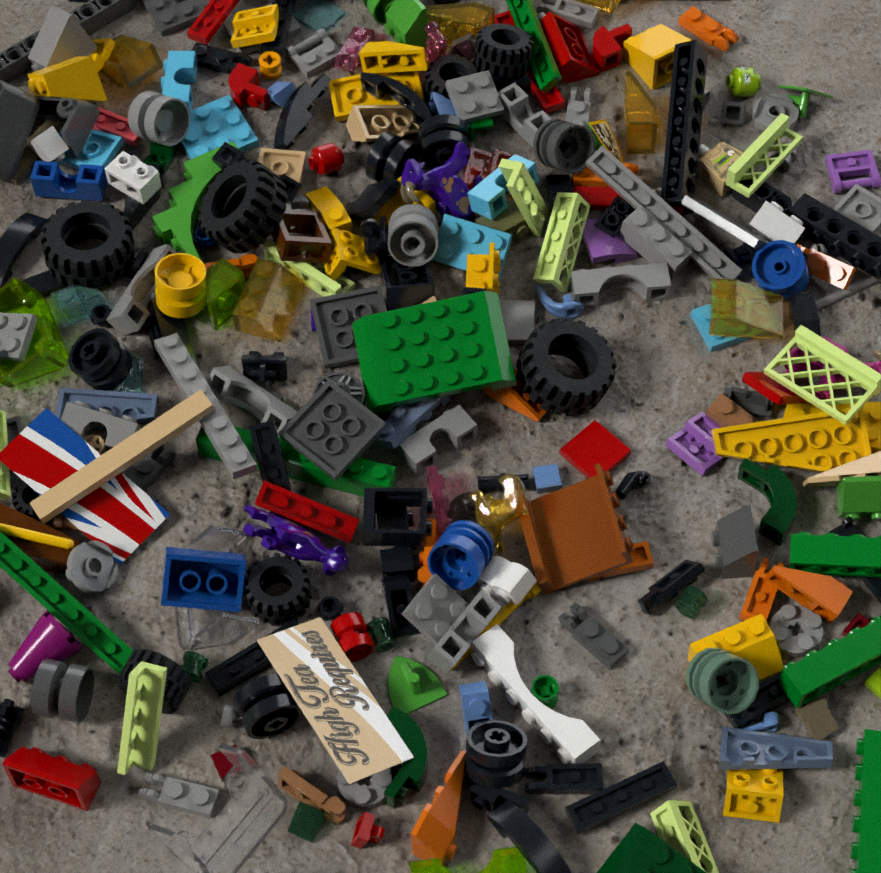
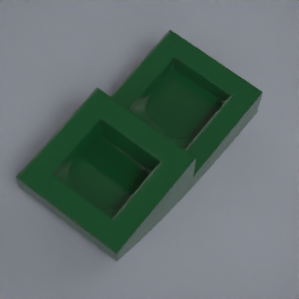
M152 142L150 144V154L143 163L160 165L161 173L165 174L174 159L179 143L174 146H164Z

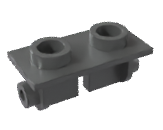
M730 385V387L725 386L724 395L746 412L771 417L774 402L758 391H747V389L733 387V385Z

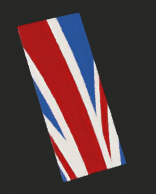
M46 408L0 452V461L34 491L42 495L101 456V454ZM122 472L61 512L65 518L89 539L107 545L114 554L111 557L119 565L170 515Z

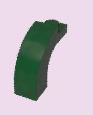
M745 458L739 466L738 479L761 492L770 504V509L761 519L758 533L781 546L792 529L797 498L794 487L785 473L774 464L766 471L760 464Z
M393 706L387 717L414 756V758L403 762L401 769L384 791L385 804L395 809L399 802L403 803L406 800L411 788L420 792L427 776L428 756L426 741L417 723L409 715Z

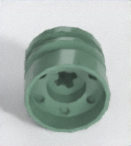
M714 647L704 649L691 660L686 672V684L690 693L698 701L709 705L719 712L736 714L747 709L755 700L759 689V677L755 667L749 661L726 650Z

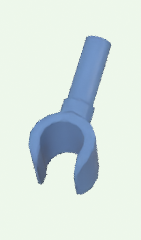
M767 712L763 715L764 722L741 729L775 732L779 727L778 714L776 712Z

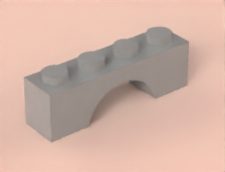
M169 244L152 249L106 319L122 335L139 331L150 314L147 306L151 300L150 294L155 293V266L165 256L177 253Z
M667 262L571 271L573 301L583 303L584 308L597 307L601 298L606 293L615 289L633 290L640 294L646 302L670 300L671 281Z
M231 366L214 367L209 375L207 383L217 399L248 410L259 419L260 423L275 420L277 432L297 414L296 410Z

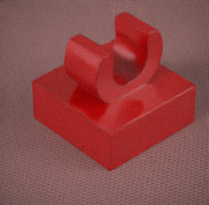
M364 812L357 819L351 846L362 849L367 842L378 844L379 839H383L385 828L373 825L374 814Z

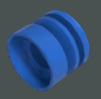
M465 520L453 522L445 529L429 552L427 559L429 571L432 575L437 574L453 590L470 588L477 582L483 570L492 559L494 553L493 540L489 533L479 524Z

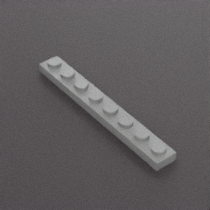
M603 146L586 161V166L635 210L638 207L641 208L692 251L690 259L725 290L742 273L743 270Z
M175 333L154 340L157 352L185 399L201 389L213 404L215 410L199 420L232 478L236 479L256 472L257 464L179 335Z

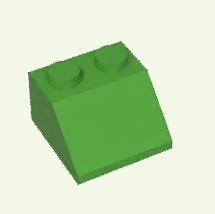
M394 0L385 14L386 24H384L387 35L392 36L396 43L419 47L430 46L426 7L419 0Z
M881 476L844 477L836 486L838 517L850 516L853 521L861 520V517L871 516L872 520H881Z

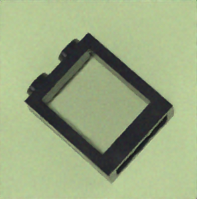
M365 488L362 527L364 546H426L427 536L432 537V521H427L428 514L433 513V498H428L427 488ZM376 507H420V530H375Z

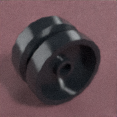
M441 114L432 116L422 122L418 128L420 160L425 162L424 166L430 170L445 164L453 155L454 147L458 142H463L470 151L467 124L463 119L455 115Z
M385 131L377 138L369 152L365 166L366 176L376 182L400 178L408 159H415L418 162L420 155L418 144L408 139L402 140L399 135Z
M102 328L89 330L80 336L73 344L68 358L71 371L94 390L104 391L114 389L125 380L131 370L133 361L130 350L119 342L113 334Z
M278 673L264 675L250 681L239 689L233 698L239 716L243 717L242 722L246 733L253 739H265L281 734L293 727L303 715V712Z
M501 720L482 721L473 725L469 729L466 738L465 772L473 782L489 788H505L517 784L524 777L525 756L528 740L525 732L517 725Z

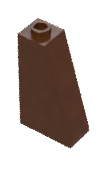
M0 503V523L71 539L74 542L73 548L80 544L78 540ZM5 535L43 570L66 574L67 560L72 549Z

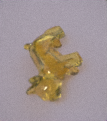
M512 474L499 478L500 484L505 489L502 499L494 500L491 494L484 495L481 490H476L468 495L476 506L477 524L489 533L493 540L494 549L501 553L505 551L504 544L500 538L502 529L507 524L520 518L523 514L527 515L529 513L526 507L524 484L519 477H514Z

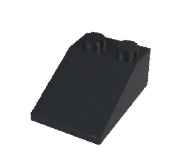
M392 256L380 259L387 311L419 305L432 296L435 297V285L429 262L421 266L409 267L398 263Z

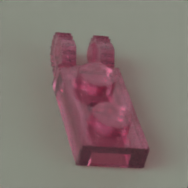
M353 27L340 52L337 53L334 63L336 69H341L345 62L348 61L347 68L351 71L355 70L358 64L361 63L359 52L367 42H373L375 38L374 29Z

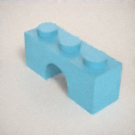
M168 51V58L163 62L165 77H161V90L163 91L160 94L182 100L188 106L189 111L192 110L193 105L191 85L183 84L196 83L198 64L195 51Z
M516 154L508 159L523 162L535 184L539 182L535 162ZM499 167L468 192L471 210L491 220L508 208L505 193L509 190L506 186L507 181Z

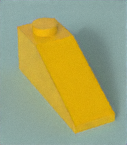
M391 41L367 42L359 52L362 70L365 73L428 70L425 47Z
M327 186L305 193V197L309 199L313 212H319L328 235L333 227L347 230L353 234L352 221L343 204Z

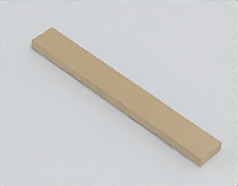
M200 389L31 501L30 505L42 523H46L215 410L213 404Z

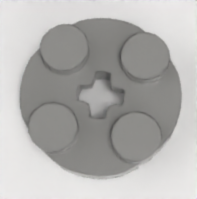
M768 94L767 98H759L753 106L752 118L754 127L757 130L765 131L778 117L772 115L774 112H778V115L783 113L789 117L788 128L790 130L797 124L799 109L793 104V100L786 95Z
M95 540L77 545L68 556L67 579L73 582L78 589L86 593L96 594L109 588L115 582L118 573L117 563L114 564L111 557L114 555L107 545ZM92 561L94 562V568L97 569L93 572L90 571L88 566Z
M790 604L782 606L773 615L769 625L775 635L779 652L788 657L800 658L812 650H817L823 637L821 617L802 606ZM798 627L803 634L798 633L797 636H794L790 628Z
M388 768L368 776L371 778L370 786L365 784L358 785L360 780L348 784L341 771H339L337 779L342 799L348 805L355 808L359 806L372 809L380 806L385 802L384 791L392 781L391 769Z

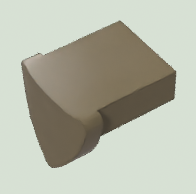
M816 698L799 708H795L798 718L802 721L811 739L822 740L839 728L827 707L828 703L825 698Z

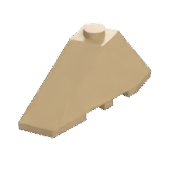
M353 105L346 122L351 140L361 142H375L385 131H390L402 137L418 132L419 128L413 122L412 111L403 105Z
M881 451L809 477L802 482L803 487L837 486L844 477L881 476Z

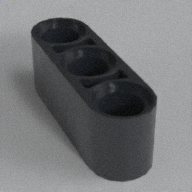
M752 179L739 182L747 188L753 184ZM765 181L749 198L734 189L731 191V195L735 200L755 213L760 210L765 201L770 204L772 201L779 204L784 209L782 212L787 216L788 210L792 207V200L789 196Z

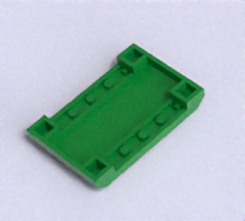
M482 291L362 316L352 323L366 405L375 415L394 411L393 407L487 387L497 390L517 385L498 293Z

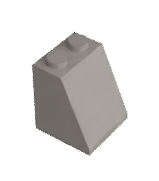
M52 6L34 42L28 59L33 64L31 68L35 72L76 56H90L98 47L72 14Z

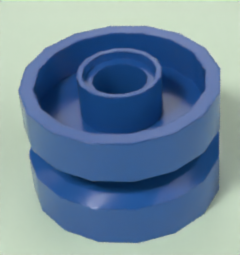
M785 240L771 241L763 245L756 252L752 260V272L761 293L768 299L777 302L788 301V295L801 294L808 285L809 269L801 249L794 243Z

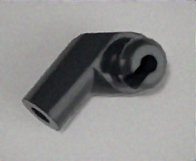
M646 471L627 473L615 490L617 496L625 499L631 489L646 487L651 482V475Z

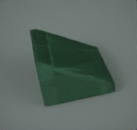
M300 801L291 820L288 832L313 843L326 820L324 812Z

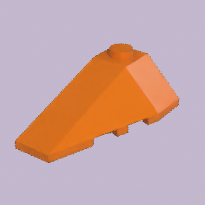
M463 750L460 751L445 776L444 783L446 785L444 787L440 785L437 787L432 805L427 803L411 832L413 855L442 869L447 860L450 862L453 860L458 848L455 843L465 779L466 752Z

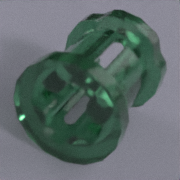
M385 617L376 618L366 625L367 632L371 633L374 640V651L379 653L389 651L397 644L395 637L391 636L388 628L390 625L389 620Z

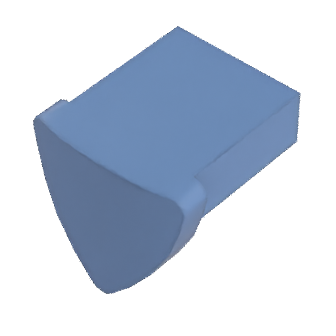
M277 81L267 88L269 102H275L280 107H284L288 98L295 90L294 83Z

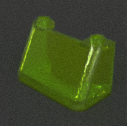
M16 277L0 288V312L34 314L38 318L25 360L23 362L1 361L0 385L11 388L68 366V350L49 305L42 294Z

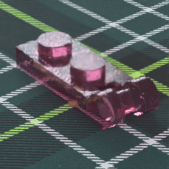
M435 21L430 22L424 28L427 33L425 53L429 63L432 60H437V57H445L447 40L443 34H440L437 23Z

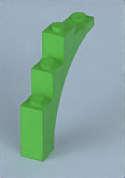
M233 141L230 142V143H228V144L234 146L235 148H237V146L235 145V143H234ZM220 147L183 163L185 172L182 175L185 182L168 189L170 199L167 200L170 209L152 216L154 221L152 231L157 240L161 239L164 245H172L176 252L191 254L199 259L200 257L194 246V229L199 216L198 210L203 204V196L207 194L209 185L213 184L216 180L215 177L224 172L212 161V157Z

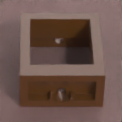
M286 210L281 216L283 218L280 224H277L275 232L271 235L281 261L327 263L332 242L319 212ZM289 233L312 234V237L289 236Z

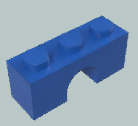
M35 161L30 177L35 196L100 200L103 202L108 185L104 167L99 165L80 164L78 175H69L59 168L58 162Z

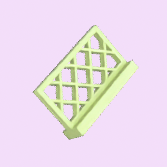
M802 325L795 331L794 338L764 369V374L844 425L849 423L873 395L877 396L881 391L880 373ZM796 346L804 351L805 356L791 358L790 352ZM820 361L825 364V369L811 371L810 362ZM806 363L807 371L793 372L792 364ZM779 365H788L790 373L779 374L774 369ZM841 374L845 377L846 382L831 383L830 375ZM827 376L828 384L813 385L812 377ZM809 377L810 386L799 387L795 384L794 379ZM862 387L867 392L861 396H852L851 388ZM847 388L848 397L834 398L833 390ZM829 390L830 399L820 400L815 397L816 391ZM850 403L851 409L846 415L836 410L835 405Z

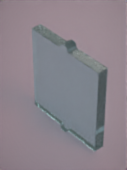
M310 0L307 3H303V7L294 13L293 16L298 22L316 32L321 28L327 31L331 27H335V24L345 16V12L326 0Z

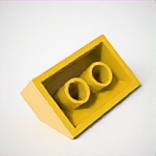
M762 614L689 645V662L697 653L704 649L718 647L749 661L756 669L759 682L782 672L781 670L784 667L775 635Z

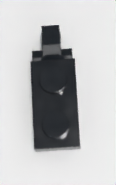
M684 560L648 588L650 592L638 600L644 614L651 615L660 610L661 604L675 598L686 585L696 582L698 576L705 572L703 565L698 562Z

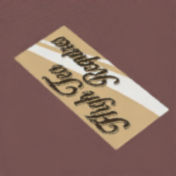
M321 617L257 640L348 784L414 758Z

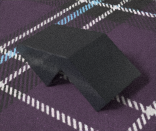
M814 294L788 295L790 320L794 321V336L797 328L802 325L821 337L820 318Z

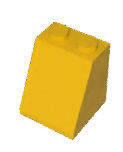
M659 24L625 40L623 43V58L653 91L672 81L675 44L692 40L663 24Z
M76 56L27 74L29 77V89L35 96L74 98L90 101L107 100L92 56Z

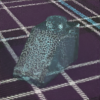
M71 285L50 294L55 311L64 328L92 317L91 312L95 306L100 304L106 305L99 290Z

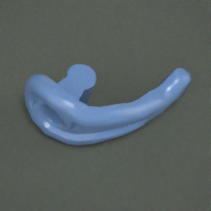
M535 284V294L550 314L561 319H575L582 313L583 303L579 301L574 302L571 294L563 296V303H556L546 295L541 284Z

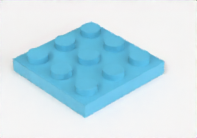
M230 95L189 111L190 126L186 136L180 142L190 160L222 146L224 142L230 143L233 141L237 148L243 152L259 146L257 137Z

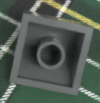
M749 505L718 520L715 531L711 532L712 546L717 547L718 554H715V566L717 570H721L722 579L753 577L758 547L751 506Z

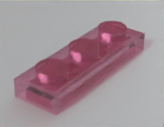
M433 465L426 467L430 496L433 498V511L440 538L445 529L453 523L452 517L447 518L446 511H450L448 496H443L442 489H445L443 474L438 475L437 466Z

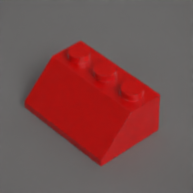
M549 11L540 20V24L562 77L561 81L571 83L599 75L600 72L579 26Z
M20 747L5 758L2 763L14 787L85 811L89 810L101 784L97 770L88 764H81V766L74 764L64 756L57 755L53 757L47 755L45 751L36 747L31 749Z

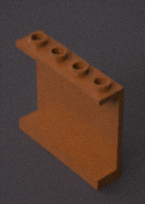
M600 463L595 465L596 476L529 501L524 493L513 496L537 584L546 595L633 562L631 552L634 551V547L630 537L625 536L624 530L628 529L624 516L622 514L619 515L617 509L621 507L616 492L612 493L611 490L614 481L609 470L604 471Z

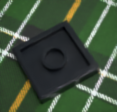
M393 178L369 184L346 211L351 221L375 216L398 189L400 183L397 179Z

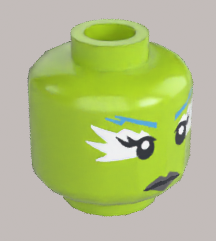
M736 67L726 77V88L735 97H752L761 87L760 74L751 67Z

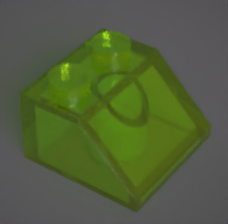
M224 258L213 264L206 272L207 305L213 330L217 331L249 301L244 272Z

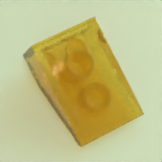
M468 2L425 6L430 42L446 47H451L453 40L470 33L477 37L478 31L483 29L484 26L495 24V8L487 5Z
M119 35L113 39L115 45L111 55L104 62V66L100 71L117 86L133 90L141 85L140 82L146 78L155 76L158 70L163 67V63L153 43Z
M626 71L624 110L627 154H655V145L660 144V130L657 129H661V115H657L655 103L632 72Z
M712 278L709 298V335L783 339V296L737 279Z

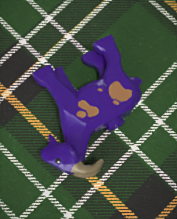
M458 142L454 147L453 155L445 164L433 168L426 173L422 171L425 162L418 163L415 159H408L401 176L402 199L407 204H412L413 201L418 203L420 200L414 191L428 192L435 201L436 210L440 214H448L474 222L476 216L475 212L471 210L468 186L457 175L469 162L466 156L471 152L463 142ZM477 175L474 177L472 189L483 180L481 176Z
M248 504L245 506L244 511L248 512L252 519H258L270 524L271 529L252 523H247L243 528V531L249 536L263 538L261 545L266 549L280 551L298 560L323 563V571L327 576H332L336 573L342 574L346 571L351 560V553L338 545L330 550L299 523Z

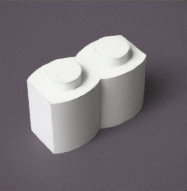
M494 556L483 570L477 583L480 585L479 590L484 591L488 596L497 597L507 605L509 603L518 605L537 580L525 566L516 562H510L500 556Z

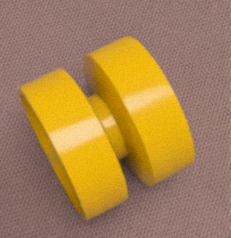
M174 253L165 256L156 264L155 296L156 305L159 310L174 318H188L201 312L206 305V267L204 263L191 254Z

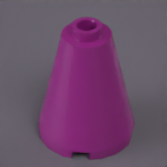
M46 610L8 663L11 667L8 672L18 683L21 680L27 683L35 678L36 672L44 659L63 662L80 652L83 647Z

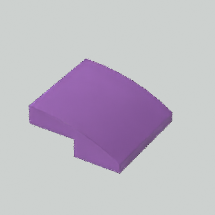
M598 219L586 220L582 238L593 264L613 259L614 263L617 264L638 258L636 250L618 235L612 238L594 226Z
M703 411L688 420L684 429L668 438L665 445L701 476H704L726 458L716 456L711 433L712 429L722 427Z

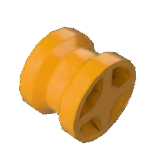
M273 51L261 54L258 60L261 76L267 80H274L280 77L282 74L280 55Z

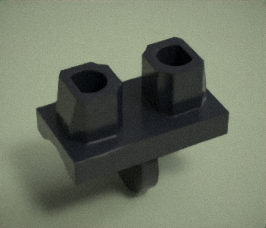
M382 216L379 221L375 219L363 220L360 224V233L365 237L364 252L368 256L375 253L379 259L390 255L388 249V219Z
M250 351L248 355H242L243 375L248 379H259L260 385H266L267 380H287V356H284L283 352H274L269 356L262 355L259 351Z

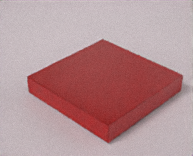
M745 372L742 380L744 383L777 405L808 403V401L773 380L764 372Z
M594 420L560 449V455L587 478H591L597 475L596 464L600 463L604 471L609 470L611 472L631 455V449Z

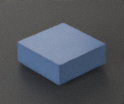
M557 464L532 467L537 493L562 489Z

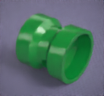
M539 676L533 681L532 695L548 708L554 709L558 703L559 685L551 676Z

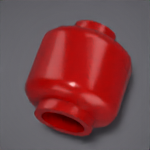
M334 143L314 147L311 151V156L308 158L310 168L319 175L338 172L342 164H344L342 149Z

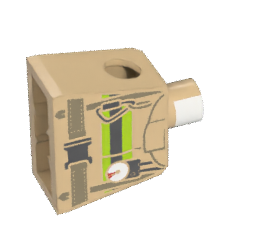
M720 142L712 150L704 144L700 145L699 176L720 197H723L732 190L731 187L725 185L727 170L744 152L724 142Z

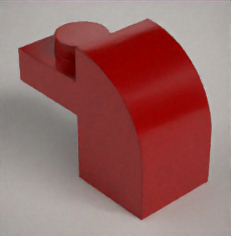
M629 24L616 27L611 31L602 26L595 32L593 36L592 57L601 72L621 65L623 43L629 37H632V28Z
M238 63L228 79L231 98L241 110L245 104H249L253 108L266 111L270 106L268 90L259 87L258 70Z

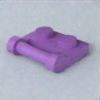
M872 150L826 155L825 164L834 194L841 193L842 190L852 189L855 184L861 187H872V189L881 187V179ZM867 174H869L870 176L868 178L845 181L840 180V178Z

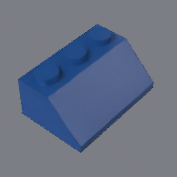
M166 547L161 606L241 612L246 568L245 554Z

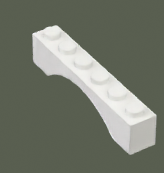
M498 624L472 641L471 656L474 662L479 667L483 666L488 671V676L493 684L496 686L500 685L503 688L508 701L512 705H518L522 710L524 719L530 725L534 724L539 729V735L542 740L548 745L550 743L557 750V756L564 764L584 763L599 752L600 739L583 720L571 718L553 711L530 693L516 668L514 642Z

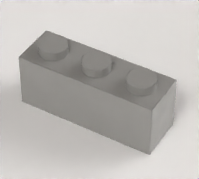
M638 207L622 223L618 236L650 263L667 262L671 281L687 267L692 251L641 208Z

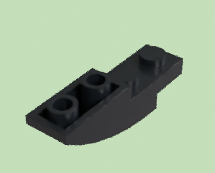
M326 73L315 79L311 85L307 81L304 82L290 95L277 123L274 149H289L296 142L294 137L298 133H303L308 128L309 124L307 122L313 116L309 111L316 104L314 99L316 97L320 98L328 90L326 85L331 81V78Z

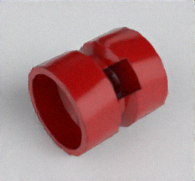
M350 612L343 614L330 624L334 638L350 662L362 660L374 651L373 641L367 632V626L361 613Z

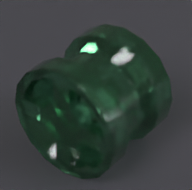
M687 586L683 591V597L676 600L675 607L685 617L696 619L700 614V608L705 607L708 603V598L700 589Z
M194 651L184 652L182 657L183 664L180 666L189 674L192 679L191 682H201L203 677L202 671L207 668L208 659Z

